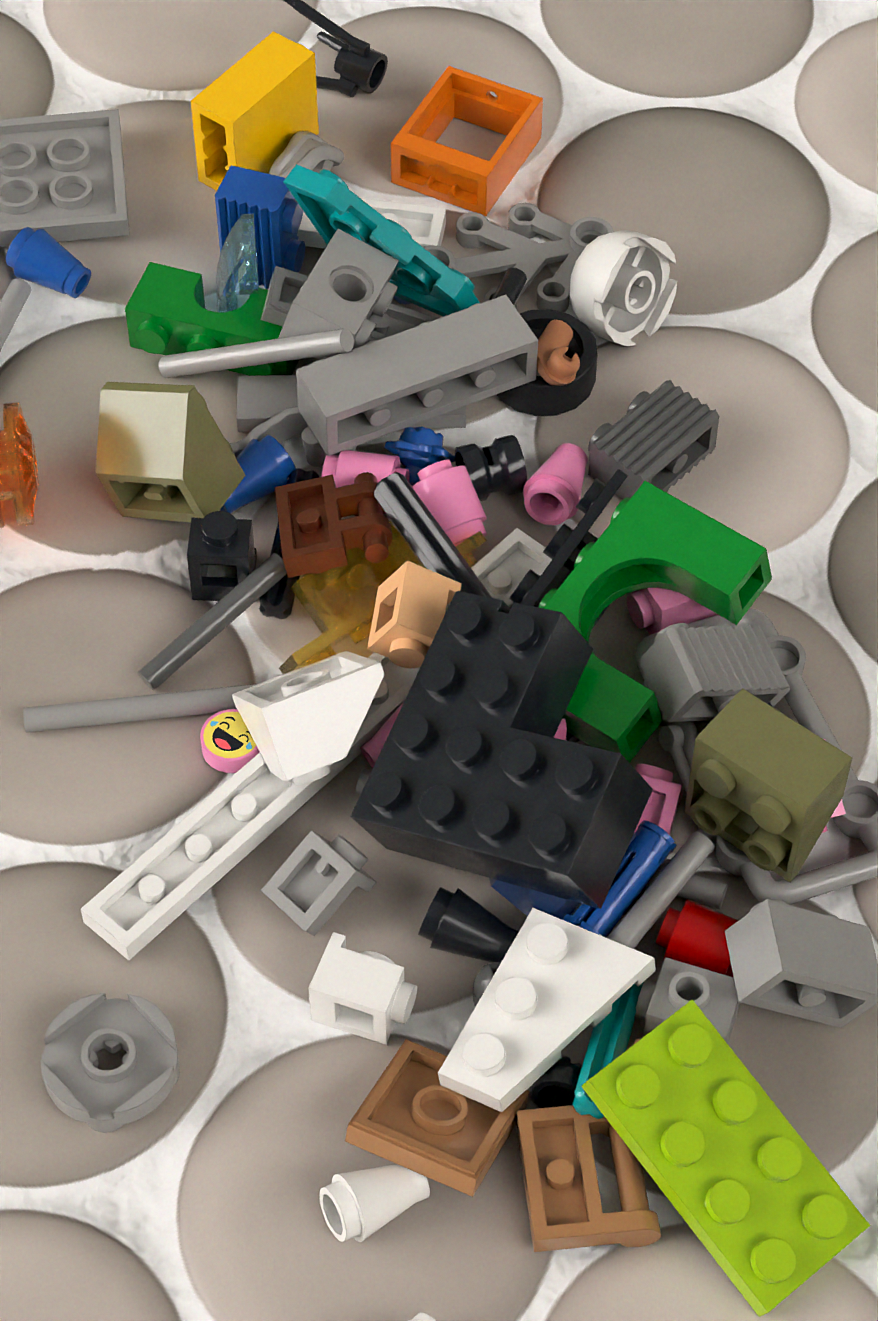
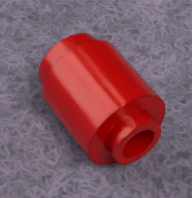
M686 900L682 911L669 907L655 944L667 948L663 962L666 957L733 977L725 930L738 920Z

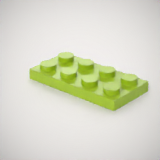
M693 999L581 1086L759 1317L774 1309L870 1227V1224Z

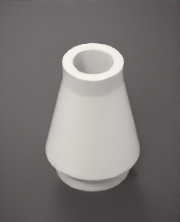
M398 1164L335 1174L332 1178V1184L320 1189L319 1199L324 1218L333 1235L341 1242L351 1238L362 1242L413 1204L428 1198L430 1188L426 1176Z

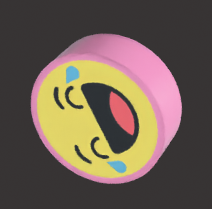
M237 709L217 712L209 717L202 726L200 740L203 757L212 768L218 771L237 773L260 752Z

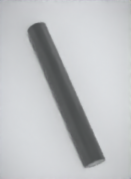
M273 553L139 670L138 674L152 690L159 687L287 574L283 559L278 554Z

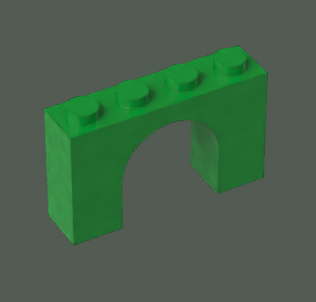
M644 481L632 497L624 498L617 505L612 514L610 525L595 543L591 542L581 550L575 561L574 570L558 589L554 588L544 596L539 604V608L562 612L588 643L596 619L610 603L627 593L646 588H663L679 592L737 625L772 580L767 549L651 483ZM593 652L562 718H565L567 732L591 747L620 753L629 763L663 721L654 691L602 661Z

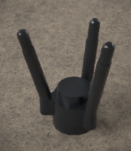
M283 0L300 14L328 32L329 34L323 31L319 32L317 39L338 52L334 63V71L340 74V79L316 76L317 88L334 90L349 97H354L358 89L367 93H373L379 87L388 64L385 54L370 48L369 43L354 37L304 1Z

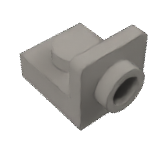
M311 830L261 891L305 932L315 936L356 886L369 892L377 882L362 869L368 858L348 840L338 834L333 842H330Z

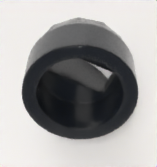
M561 1055L562 1058L533 1083L531 1097L538 1108L573 1105L574 1092L582 1068L580 1063L572 1064L568 1056Z

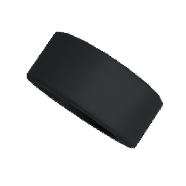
M552 309L528 310L520 313L537 339H539L548 323L552 320H561L567 323L573 331V338L567 346L569 348L565 355L571 359L577 353L580 359V367L576 372L575 379L568 385H550L541 376H536V380L501 392L497 396L514 410L533 416H557L576 409L590 396L596 382L598 357L596 338L586 324L567 313Z

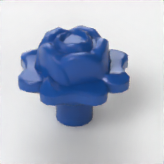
M406 427L398 441L385 442L384 448L393 454H397L400 463L405 466V469H409V483L412 486L420 481L417 473L423 468L443 460H450L451 463L455 461V455L443 448L444 436L441 433H435L430 428Z

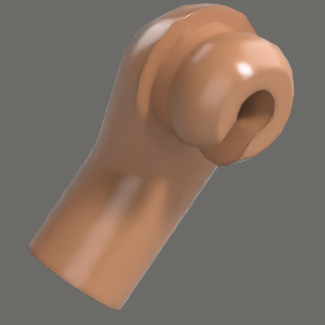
M561 320L549 322L538 339L537 372L545 382L554 386H564L571 383L575 379L576 372L580 367V359L577 353L571 359L565 355L569 348L567 346L573 338V331L567 323Z

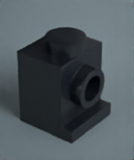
M215 511L209 513L204 518H191L187 549L192 600L220 601L256 569L257 550L254 548L252 520L236 519L232 514L225 511ZM208 565L236 566L238 578L207 577Z

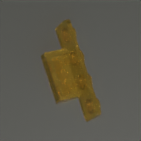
M391 521L389 522L392 529V542L388 547L389 555L385 561L372 563L366 559L364 551L359 547L346 550L348 565L332 568L319 574H307L296 581L291 587V590L319 628L322 635L289 656L279 667L283 675L336 655L337 653L332 647L349 636L355 645L368 638L371 631L378 587L406 561L422 566ZM478 531L456 546L470 567L478 562L473 553L487 539L481 531Z

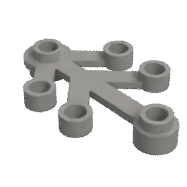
M519 203L509 210L508 229L489 222L484 215L477 212L464 213L457 219L456 239L461 246L474 249L487 244L500 251L455 259L453 253L445 247L429 245L423 248L446 266L461 272L468 278L505 272L510 268L522 270L526 274L527 281L518 298L546 264L564 261L553 278L545 279L539 283L536 301L539 310L552 309L564 313L569 307L570 279L575 262L589 243L598 236L614 231L612 226L601 218L585 217L570 225L541 213L533 204ZM541 234L553 241L538 243L530 238ZM497 288L491 289L485 294L484 302L492 300ZM554 295V296H558V297H557V298H551V297H548V296ZM516 300V302H515V304H514V306H515L516 309H517V300Z

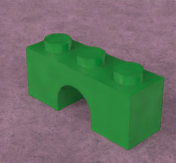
M149 262L125 307L130 347L152 354L172 355L278 339L282 326L261 320L268 289L254 286L248 300L241 307L228 312H213L205 309L202 274ZM299 359L227 370L248 376L292 375Z

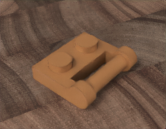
M573 1105L516 1111V1128L534 1252L619 1243L626 1247H643L653 1244L660 1239L661 1232L658 1215L649 1209L642 1165L605 1117L596 1119L590 1114L580 1115L576 1112ZM603 1134L610 1138L621 1212L603 1213L591 1142V1135Z

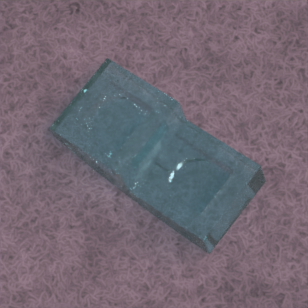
M254 213L242 214L232 227L221 250L216 273L217 312H228L239 308L238 295L259 294Z

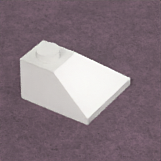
M344 651L234 693L232 697L270 772L285 781L293 779L294 784L299 785L328 775L330 773L329 764L347 757L385 674L381 662Z

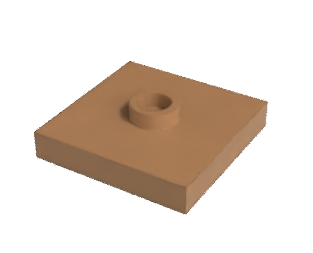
M405 1039L348 1123L345 1142L473 1197L516 1126V1111L526 1109L530 1091L526 1090L503 1112L497 1111L441 1086L438 1071L447 1056Z

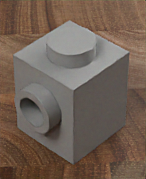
M665 957L657 982L646 979L638 998L634 1017L645 1021L643 1037L693 999L728 1044L739 1008L734 978Z

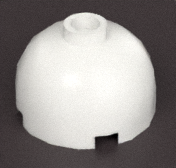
M620 230L598 236L585 247L575 262L571 274L569 296L577 317L597 336L624 346L636 345L630 339L643 329L650 337L659 329L669 314L676 295L677 280L669 278V262L676 264L675 254L666 242L635 231Z

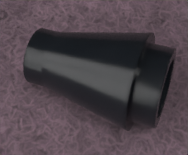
M440 887L424 917L418 935L432 941L430 946L432 949L493 963L501 962L504 959L519 931L509 927L458 888L453 893Z

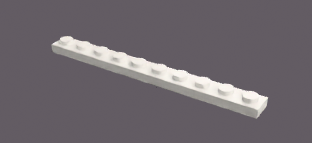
M516 528L472 566L471 569L490 595L495 599L503 600L511 609L514 602L509 598L528 571L531 569L541 576L552 559L542 553L546 547ZM450 603L446 605L445 614L448 610ZM374 652L368 658L381 662L385 675L347 757L329 764L330 773L309 783L296 785L293 779L285 781L271 773L259 752L81 908L83 922L127 960L132 959L362 753L360 747L376 734L405 701L420 667H400L391 662L388 657Z

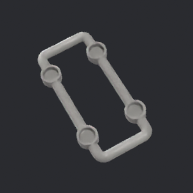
M749 608L736 626L741 625L742 628L750 625L753 628L760 625L790 687V691L784 697L798 723L842 751L802 678L806 661V653L803 646L791 637L779 635L772 621L764 613L757 609ZM715 615L688 623L689 627L694 626V629L701 626L706 629L710 626L714 627L730 621L720 615ZM658 633L644 638L637 646L635 653L637 667L639 666V659L655 642L654 639ZM638 668L643 677L644 669ZM643 678V685L648 688L649 680ZM662 721L659 724L660 726L678 725L681 727L684 734L682 749L691 770L695 739L699 735L693 721ZM850 766L842 797L846 814L833 817L834 823L843 834L851 838H861L868 853L799 874L791 882L785 879L775 881L770 871L757 867L748 859L743 851L717 835L715 847L717 861L727 872L743 876L749 890L760 902L766 899L781 900L789 905L878 877V787L871 782L858 780Z

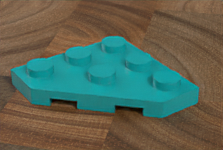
M296 164L283 181L327 245L336 230L340 229L399 260L389 281L398 286L395 296L442 317L480 303L473 292L475 286L468 277L446 266L414 241L404 227L393 220L386 219L350 191L347 184L333 172L321 169L317 173Z

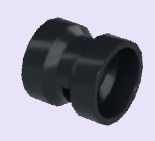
M515 435L495 438L490 446L479 447L472 443L455 448V466H466L480 501L487 500L490 493L502 491L507 495L523 492L524 485L527 482V471L522 449Z

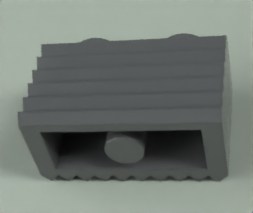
M667 380L651 394L647 391L639 393L629 405L626 415L614 425L605 423L595 431L588 445V451L590 452L588 475L593 479L598 478L607 485L618 469L623 471L628 477L615 493L622 499L632 497L644 481L668 492L671 486H675L678 479H682L685 473H690L693 466L697 467L700 460H704L708 453L712 454L716 447L720 416L716 409L710 410L707 403L701 404L698 398H692L689 392H683L680 386L675 387L671 380Z

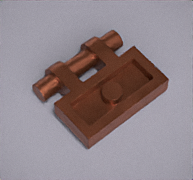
M363 472L355 477L354 484L336 488L333 474L275 487L282 557L288 578L305 574H319L332 568L348 565L346 550L358 547L364 551L365 557L369 562L380 563L387 559L389 555L388 547L392 542V529L388 518L383 515L385 513L384 509L374 497V491L378 484L375 475ZM351 515H355V516H356V517L347 518V519H343V520L341 519L342 517H346V516H351Z

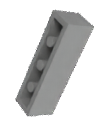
M503 295L483 303L474 304L467 309L439 319L421 323L416 327L383 339L370 341L363 346L352 349L350 352L341 353L327 359H320L310 365L296 369L298 410L326 455L330 456L536 380L538 339L507 295Z

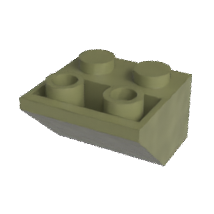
M106 382L101 388L96 475L122 517L191 523V518H204L209 513L219 511L246 475L234 456L230 443L222 435L207 408L205 399L197 391L195 385Z
M742 688L695 739L684 813L690 816L695 824L706 833L719 835L743 851L748 859L757 867L773 871L788 882H791L799 873L844 795L852 757Z

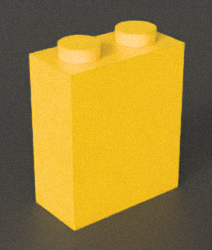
M273 31L191 100L199 182L217 191L231 165L269 174L274 160L285 150L295 133L298 131H309L315 135L319 134L315 52Z

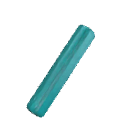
M634 983L612 1003V1011L593 1027L574 1092L573 1106L580 1115L590 1114L596 1119L604 1117L581 1086L627 1050L643 983L639 987Z

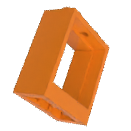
M448 66L391 142V183L487 216L541 139L543 98ZM490 91L494 92L497 97L493 96ZM454 117L507 136L490 161L436 143V141Z

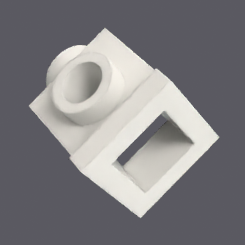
M333 932L308 988L311 1021L387 1045L395 1023L405 1024L408 1021L415 1003L417 985L405 982L404 967L394 964L388 957L377 952L364 951L358 953L346 949V936Z

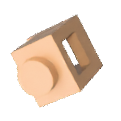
M406 561L378 587L367 649L388 657L391 662L400 667H421L445 616L446 605L452 601L456 591L461 590L462 583Z

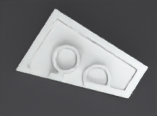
M532 908L438 1071L440 1085L503 1112L562 1058L561 1050L590 1024L595 1027L612 1011V1003L634 983L639 987L655 972V958Z

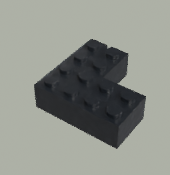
M456 591L350 817L386 849L601 909L653 789L622 754L554 738L593 651V648L562 612L519 603H513L510 609L503 600Z

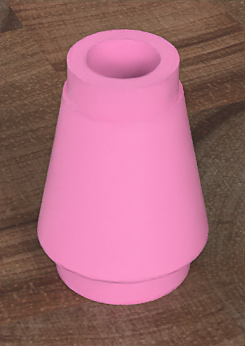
M571 443L559 445L555 452L525 483L523 489L524 505L528 514L536 521L545 525H558L573 517L578 511L576 506L581 498L584 475L588 463L587 455L582 448Z

